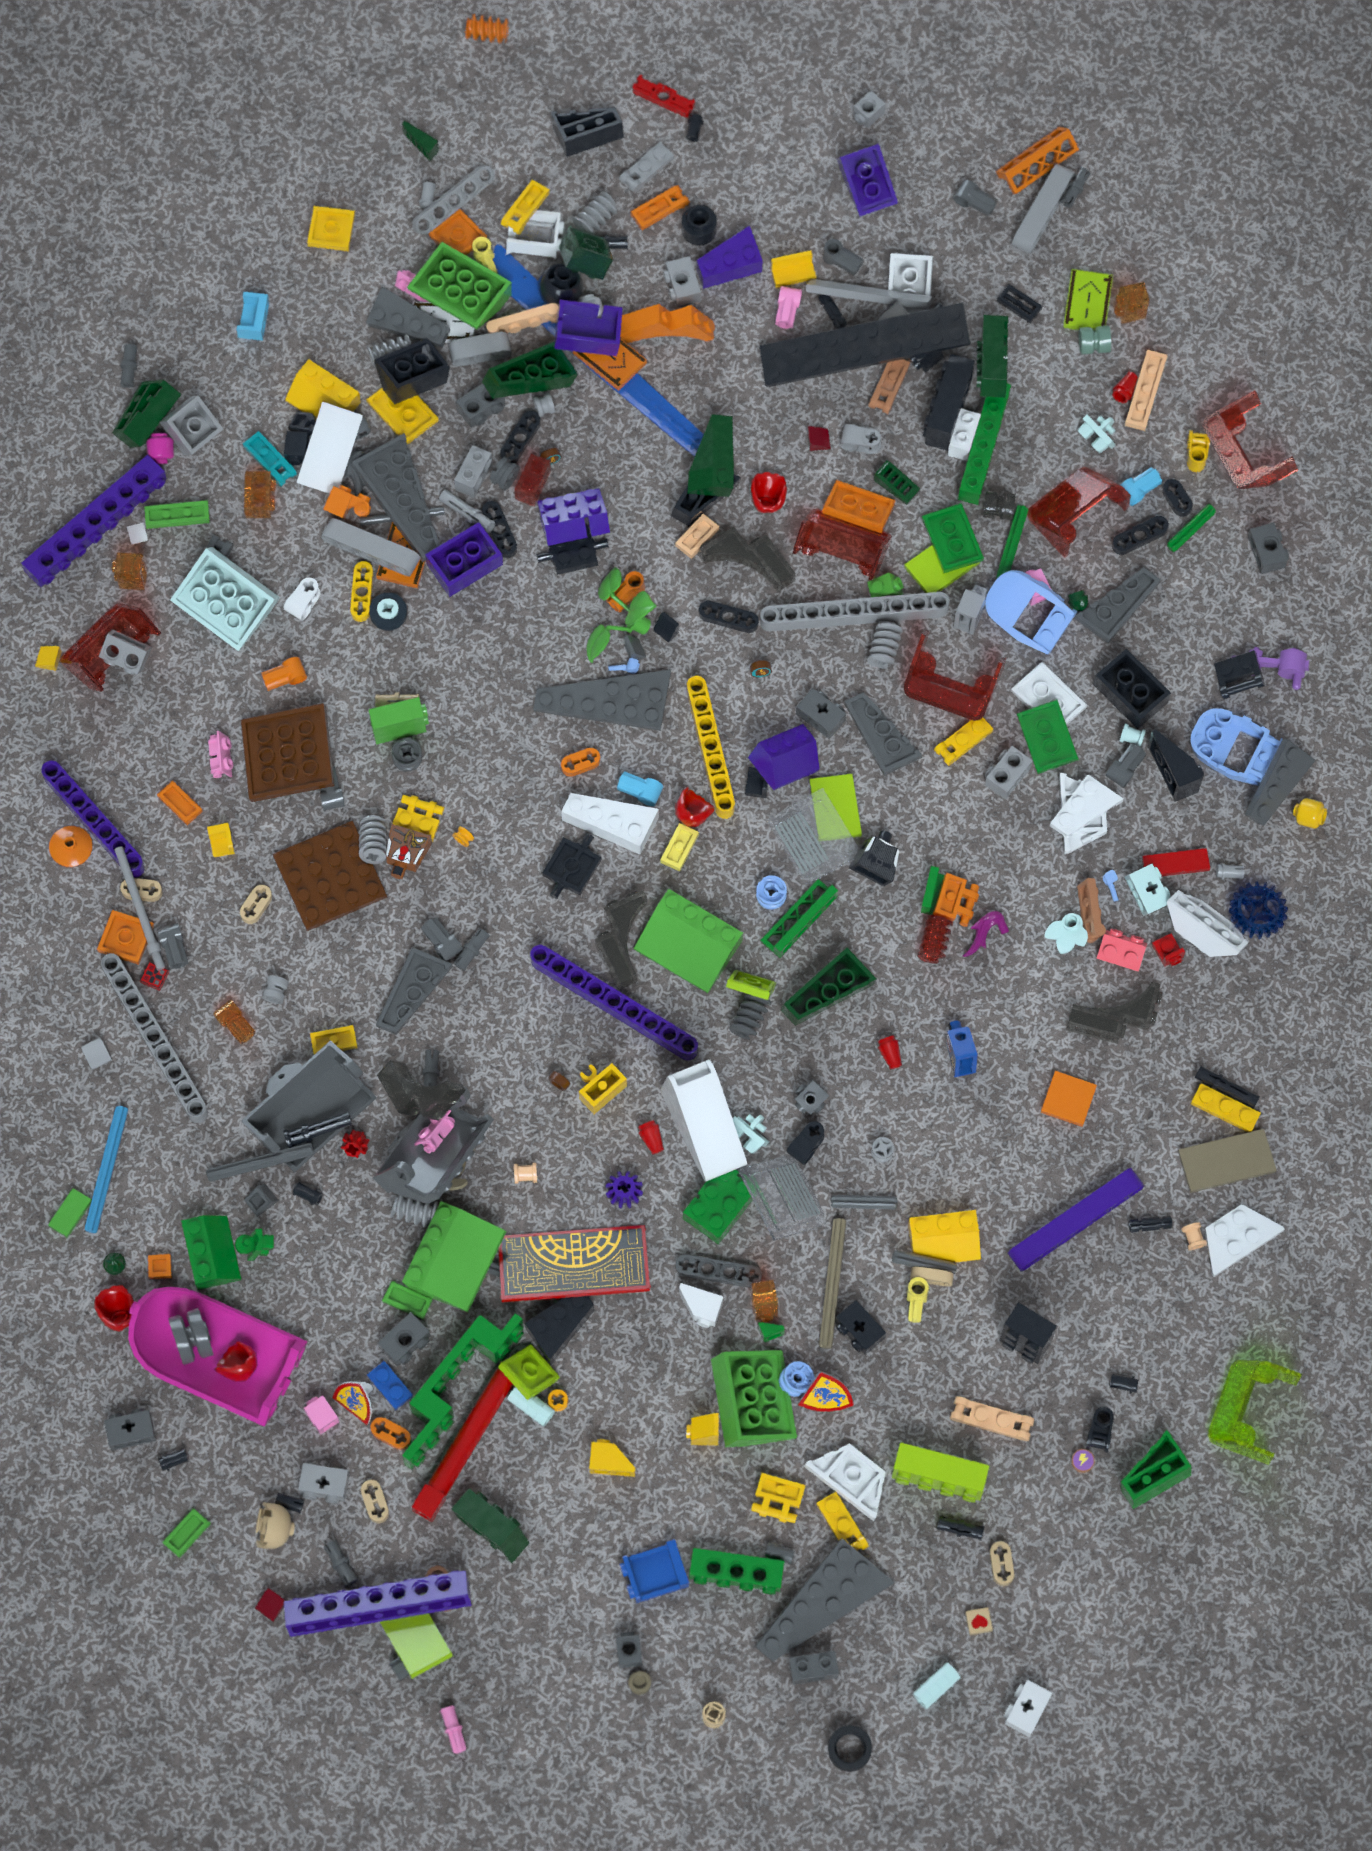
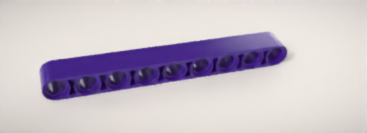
M537 945L532 948L530 952L531 964L536 970L681 1059L690 1061L697 1056L698 1042L690 1034L546 946ZM539 954L546 956L543 961L535 959ZM555 966H563L564 970L562 972H555L553 968ZM574 977H580L583 979V981L578 984L573 983L571 980ZM593 988H598L601 990V993L593 995L590 991ZM613 999H616L620 1002L617 1006H611L608 1004V1002ZM629 1011H636L638 1015L631 1018L627 1016V1013ZM653 1022L657 1026L653 1029H648L645 1025ZM671 1033L675 1038L673 1040H666L664 1036ZM685 1045L694 1047L690 1052H686L682 1048Z

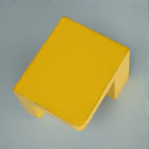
M229 823L208 826L207 830L213 857L235 854Z

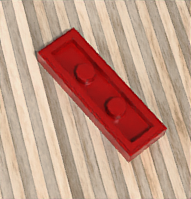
M1207 848L1142 856L1143 868L1153 864L1154 867L1158 868L1161 877L1210 871Z

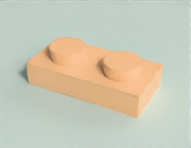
M702 514L675 543V546L692 559L717 533L719 526Z

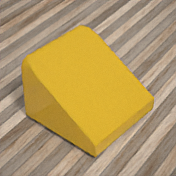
M41 646L35 667L57 671L62 653L59 646Z

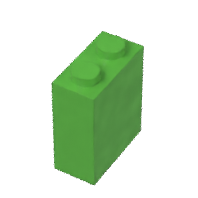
M419 697L368 709L376 744L425 733V725L429 724L426 705L420 703Z

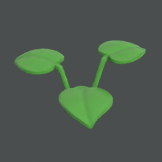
M616 567L601 582L598 595L603 601L611 596L612 599L628 611L625 619L627 627L612 625L605 627L604 625H599L591 633L587 643V657L591 663L607 646L610 639L609 630L627 631L629 633L634 630L644 635L651 626V620L644 616L657 607L645 591H641L634 597L630 608L617 598L614 592L621 585L622 575Z

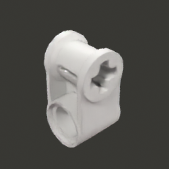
M313 578L303 579L285 602L284 610L303 621L320 597L317 581Z

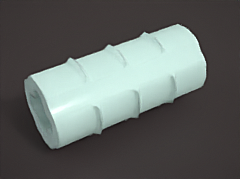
M516 1387L507 1398L508 1401L543 1427L555 1413V1410L540 1400L538 1396H534L527 1401Z
M946 1662L923 1685H920L913 1693V1696L921 1706L928 1709L950 1687H953L961 1677Z

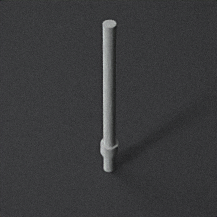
M118 847L114 850L148 943L146 946L148 953L152 955L157 971L165 968L160 953L162 951L160 944L156 942L124 849L123 847Z

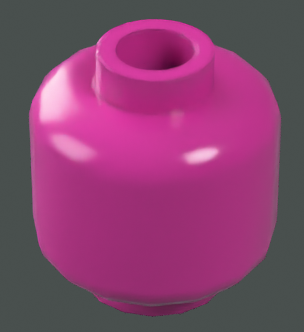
M167 433L151 434V438L146 441L147 455L155 460L158 465L168 464V460L174 457V440L168 437Z

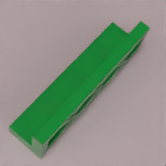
M818 879L760 942L781 958L838 897V889L833 885L827 887ZM817 887H820L824 891L823 895L818 900H813V892ZM801 904H811V907L804 915H799L798 908ZM796 919L797 922L790 930L784 931L785 921ZM772 935H782V938L775 946L768 941Z

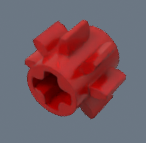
M352 1129L350 1135L344 1134L341 1149L345 1150L347 1156L358 1158L360 1153L366 1154L368 1150L367 1145L370 1140L366 1139L364 1132Z

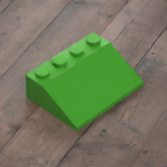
M441 242L407 286V289L471 327L478 329L494 316L512 295V282Z
M668 889L653 912L634 950L704 992L709 993L742 943L743 932Z
M440 1202L402 1282L409 1289L468 1312L506 1231L460 1208Z
M782 1350L722 1352L711 1359L725 1447H745L797 1438L791 1399L788 1393L781 1389L779 1384L780 1373L785 1369Z

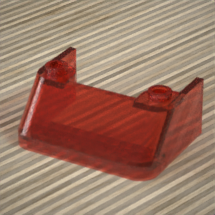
M1256 390L1208 415L1203 421V429L1233 484L1239 489L1267 487L1298 470L1293 456L1273 467L1263 465L1253 469L1235 437L1246 429L1247 422L1243 414L1261 405Z
M812 509L801 522L792 553L797 554L801 550L803 554L813 556L814 553L821 551L858 564L861 573L869 576L868 580L873 581L879 573L892 535L885 531L881 534L826 515L820 509Z
M122 603L112 606L61 656L59 661L89 689L102 692L104 690L102 685L106 677L104 671L110 665L105 663L104 659L99 657V654L109 632L115 630L142 643L149 640L150 634L158 636L161 634V631L139 607ZM111 645L112 652L119 654L118 648L115 645Z
M925 630L921 634L903 689L905 694L909 698L973 721L980 720L986 714L1007 658L1002 657L998 662L994 676L984 674L976 680L974 687L934 673L937 664L936 659L932 654L924 651L930 633L929 630Z

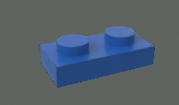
M385 1361L367 1374L369 1380L395 1411L413 1397V1394Z

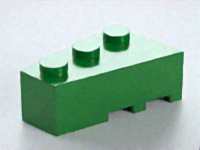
M1168 1430L1162 1434L1159 1441L1149 1449L1144 1458L1121 1481V1492L1133 1509L1191 1476L1192 1466Z

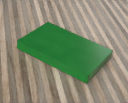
M962 503L922 515L923 524L943 574L984 561L983 554Z
M1057 699L1016 713L1038 774L1079 760Z

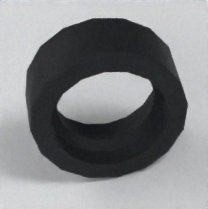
M852 1725L840 1727L829 1740V1759L834 1766L842 1771H858L866 1766L871 1757V1738L860 1727ZM854 1735L862 1741L864 1751L861 1758L857 1761L845 1762L838 1756L836 1746L839 1739L843 1736Z

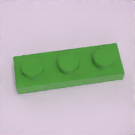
M208 500L144 506L146 529L210 523Z

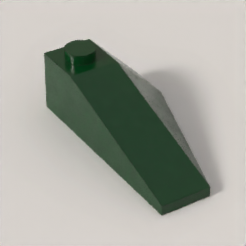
M712 414L688 472L687 493L729 497L733 490L734 481L733 416Z

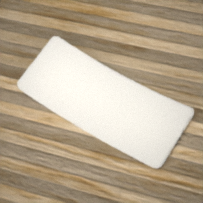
M144 523L127 526L131 544L148 540Z

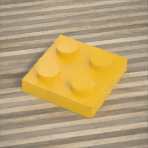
M314 206L307 241L308 247L349 251L355 211Z

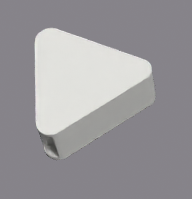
M707 1060L667 1076L661 1088L664 1100L704 1181H709L747 1165L731 1113L712 1062Z

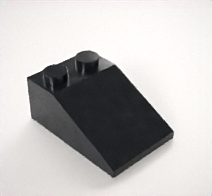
M1156 729L1153 730L1149 739L1148 749L1174 802L1197 794L1204 777L1202 767L1197 765L1191 756Z

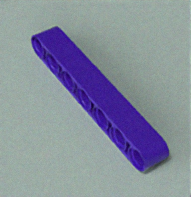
M56 761L45 762L42 765L41 771L47 785L119 866L120 864L114 849L124 847L129 865L133 862L139 863L136 868H130L133 877H140L144 873L145 866L138 852ZM57 771L56 775L48 776L49 772ZM64 786L71 787L68 791H61ZM78 801L84 802L80 807L74 806ZM92 816L98 817L95 822L88 821ZM105 832L112 833L109 837H102V834Z
M1129 1168L1014 1246L1007 1254L1022 1272L1134 1196L1145 1185L1133 1169Z

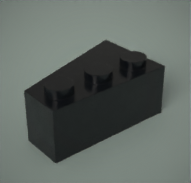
M615 107L589 109V112H577L576 110H570V113L557 114V111L551 112L552 127L566 157L624 138L623 122Z
M734 474L733 489L738 486L741 479L736 474ZM686 486L670 516L690 526L724 497L688 494Z
M588 1296L566 1297L525 1323L526 1331L550 1366L592 1315L594 1304Z

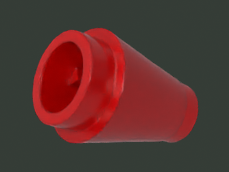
M1128 372L1114 386L1113 398L1120 403H1126L1131 400L1138 376L1133 372Z
M894 1035L879 1040L877 1048L890 1070L901 1067L899 1042L895 1039Z
M654 1120L638 1127L640 1131L638 1134L652 1155L665 1150L659 1125Z

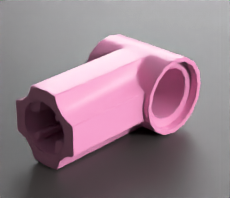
M781 286L775 325L784 329L793 328L796 310L800 305L801 289Z

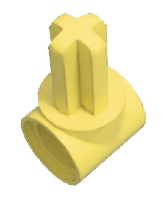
M486 237L476 238L472 244L474 259L481 265L498 273L493 262L494 253L490 240ZM481 248L486 249V251L480 252L478 250Z
M921 1277L913 1278L909 1282L907 1289V1301L910 1302L908 1321L912 1323L921 1322L923 1303L927 1302L929 1286L927 1281ZM919 1285L924 1289V1292L922 1294H915L912 1291V1287Z

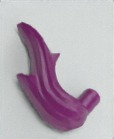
M991 911L979 919L971 927V929L976 930L975 939L969 950L962 957L974 954L980 947L986 948V936L992 926L998 925L1001 935L1009 932L1004 915L998 911Z

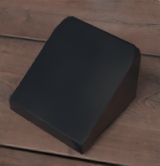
M662 612L655 624L654 632L665 641L670 642L679 633V623L665 612Z

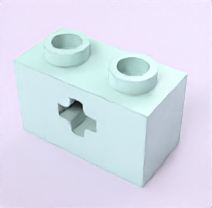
M1153 864L1125 876V880L1143 916L1166 906L1168 899L1171 898L1167 887H1163L1160 881L1161 874L1158 868L1154 867ZM1152 886L1154 890L1147 892L1146 888Z

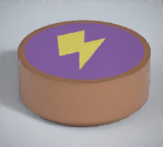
M1086 1449L1077 1450L1071 1459L1072 1467L1079 1473L1089 1472L1095 1463L1094 1455Z

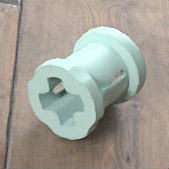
M1125 723L1119 742L1123 743L1126 741L1141 747L1146 730L1140 731L1129 727V724Z

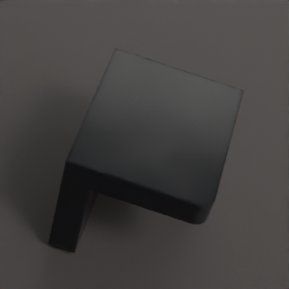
M748 767L745 796L766 798L768 783L755 767Z

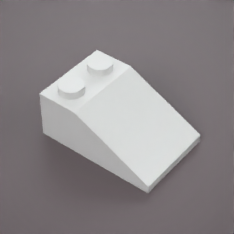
M891 254L888 290L930 296L933 256ZM887 304V310H888L892 305ZM904 307L909 314L924 311L923 309Z

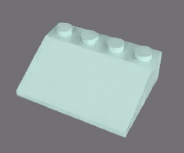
M210 547L204 550L170 601L239 651L268 616L280 597L216 549Z

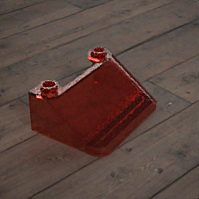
M1083 467L1034 503L1028 509L1027 517L1051 545L1066 558L1070 544L1076 539L1077 532L1071 524L1075 519L1105 496L1126 511L1129 507L1131 495L1123 486L1088 467Z

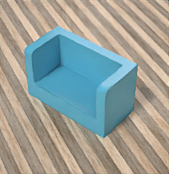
M243 292L244 306L240 325H237L238 338L263 341L270 304L268 294Z

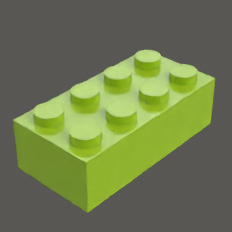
M900 1442L892 1478L896 1479L895 1482L898 1484L909 1485V1483L918 1485V1488L921 1490L931 1491L932 1488L940 1490V1494L953 1497L955 1494L963 1496L962 1499L964 1501L975 1503L976 1500H981L990 1465Z

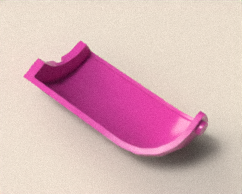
M163 1287L153 1289L146 1293L138 1302L135 1301L129 1312L132 1316L129 1323L128 1340L133 1355L144 1369L163 1381L264 1427L275 1413L280 1395H285L291 1383L288 1377H290L294 1368L299 1366L308 1342L202 1293L186 1288ZM198 1308L202 1320L207 1325L211 1338L209 1342L214 1355L201 1358L195 1346L192 1347L195 1355L194 1362L183 1365L168 1318L180 1315L185 1327H188L187 1312ZM236 1341L251 1346L257 1355V1369L244 1382L232 1381L214 1370L219 1360L222 1359L223 1354L229 1347L236 1344Z

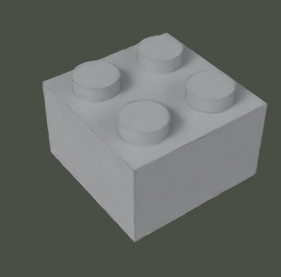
M199 395L189 397L159 422L184 456L193 455L223 430V427Z

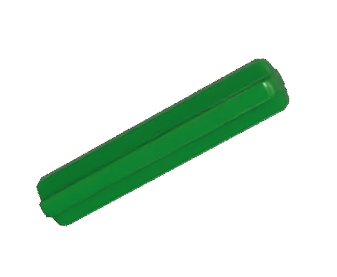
M1207 504L1168 541V549L1176 552L1215 515L1216 509L1211 504Z

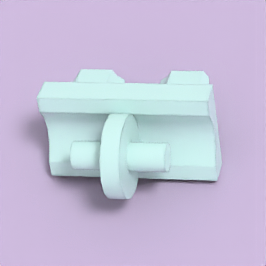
M1088 415L1083 418L1085 422L1081 425L1078 432L1086 440L1094 432L1099 436L1091 444L1099 454L1108 447L1112 449L1116 445L1105 433L1108 431L1112 435L1116 431L1112 427L1114 423L1112 417L1105 420L1100 416L1097 419L1101 424L1100 426Z
M749 1114L746 1120L751 1125L739 1116H734L733 1122L739 1139L744 1133L750 1137L743 1146L745 1149L754 1154L761 1146L766 1147L770 1141L756 1131L758 1129L764 1133L767 1129L761 1124L764 1120L762 1115L755 1119Z

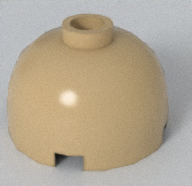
M263 1503L262 1505L265 1509L260 1508L256 1523V1533L258 1531L260 1533V1541L256 1540V1545L258 1548L276 1549L287 1542L289 1535H293L295 1524L291 1522V1516L283 1506Z

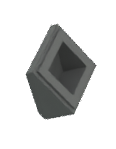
M629 635L624 636V647L629 658L637 660L645 658L646 654L640 640Z
M266 1184L258 1185L244 1199L257 1217L279 1201Z

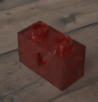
M533 454L530 455L514 489L515 500L535 507L551 473V462Z

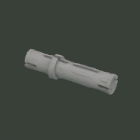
M444 490L440 494L439 501L467 518L470 524L475 525L479 522L487 533L493 530L495 522L483 515L480 509H474L448 490Z

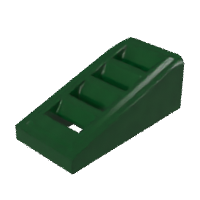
M404 121L402 123L403 134L431 162L439 152L438 140Z
M888 460L874 475V481L906 505L920 491V488ZM888 471L890 474L885 478L884 475ZM893 477H896L897 479L891 484L890 481ZM903 482L904 484L898 490L896 487ZM908 487L911 488L906 495L902 494Z

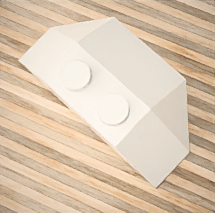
M1179 890L1168 899L1167 906L1175 931L1208 956L1237 955L1248 944V941L1244 939L1236 925L1204 901L1191 895H1185Z

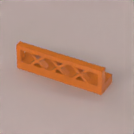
M1058 127L998 169L996 173L1000 179L1007 181L1012 193L1017 194L1053 169L1056 164H1060L1077 152L1079 148L1069 128ZM1068 140L1071 148L1066 152L1060 151L1062 143ZM1050 151L1055 152L1053 161L1045 163L1046 154ZM1034 162L1039 163L1037 172L1034 175L1029 174L1031 164ZM1018 173L1022 174L1021 184L1016 186L1012 178Z

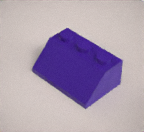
M804 724L760 741L748 757L773 791L819 771L816 739Z

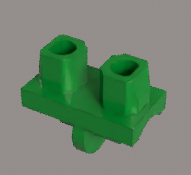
M255 1229L250 1236L246 1234L239 1236L235 1241V1248L240 1254H249L247 1261H254L258 1256H267L269 1250L274 1248V1235H262V1229Z

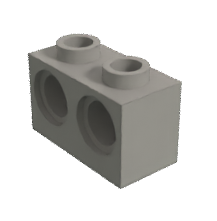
M472 445L454 479L456 491L475 498L493 464L492 453Z
M112 630L106 636L99 657L104 659L105 663L112 666L118 665L125 672L134 675L135 673L139 674L144 669L152 647ZM111 645H115L118 648L119 654L112 652ZM131 654H135L138 657V663L131 660Z
M1013 746L1008 751L1004 750L998 758V764L995 767L991 766L985 774V785L1005 800L1031 769L1033 762L1032 759ZM1016 761L1019 765L1013 767L1008 762ZM1003 777L1006 781L1000 783L995 778Z

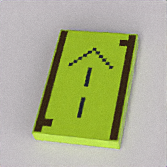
M1072 269L1063 328L1079 330L1080 327H1091L1095 330L1097 326H1106L1113 275Z

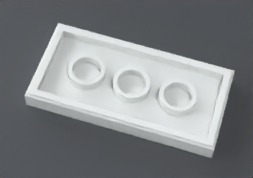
M322 402L296 483L329 494L333 486L339 488L363 415Z

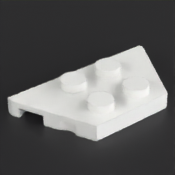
M1065 773L1059 774L1061 809L1082 783L1081 780L1076 781L1067 777ZM1106 813L1089 822L1087 826L1069 838L1063 836L1064 854H1069L1107 834Z
M1242 1204L1206 1227L1205 1236L1213 1277L1284 1232V1227Z
M848 1444L835 1452L831 1451L824 1454L823 1457L814 1461L810 1460L805 1464L806 1469L872 1521L876 1519L886 1472L859 1450Z

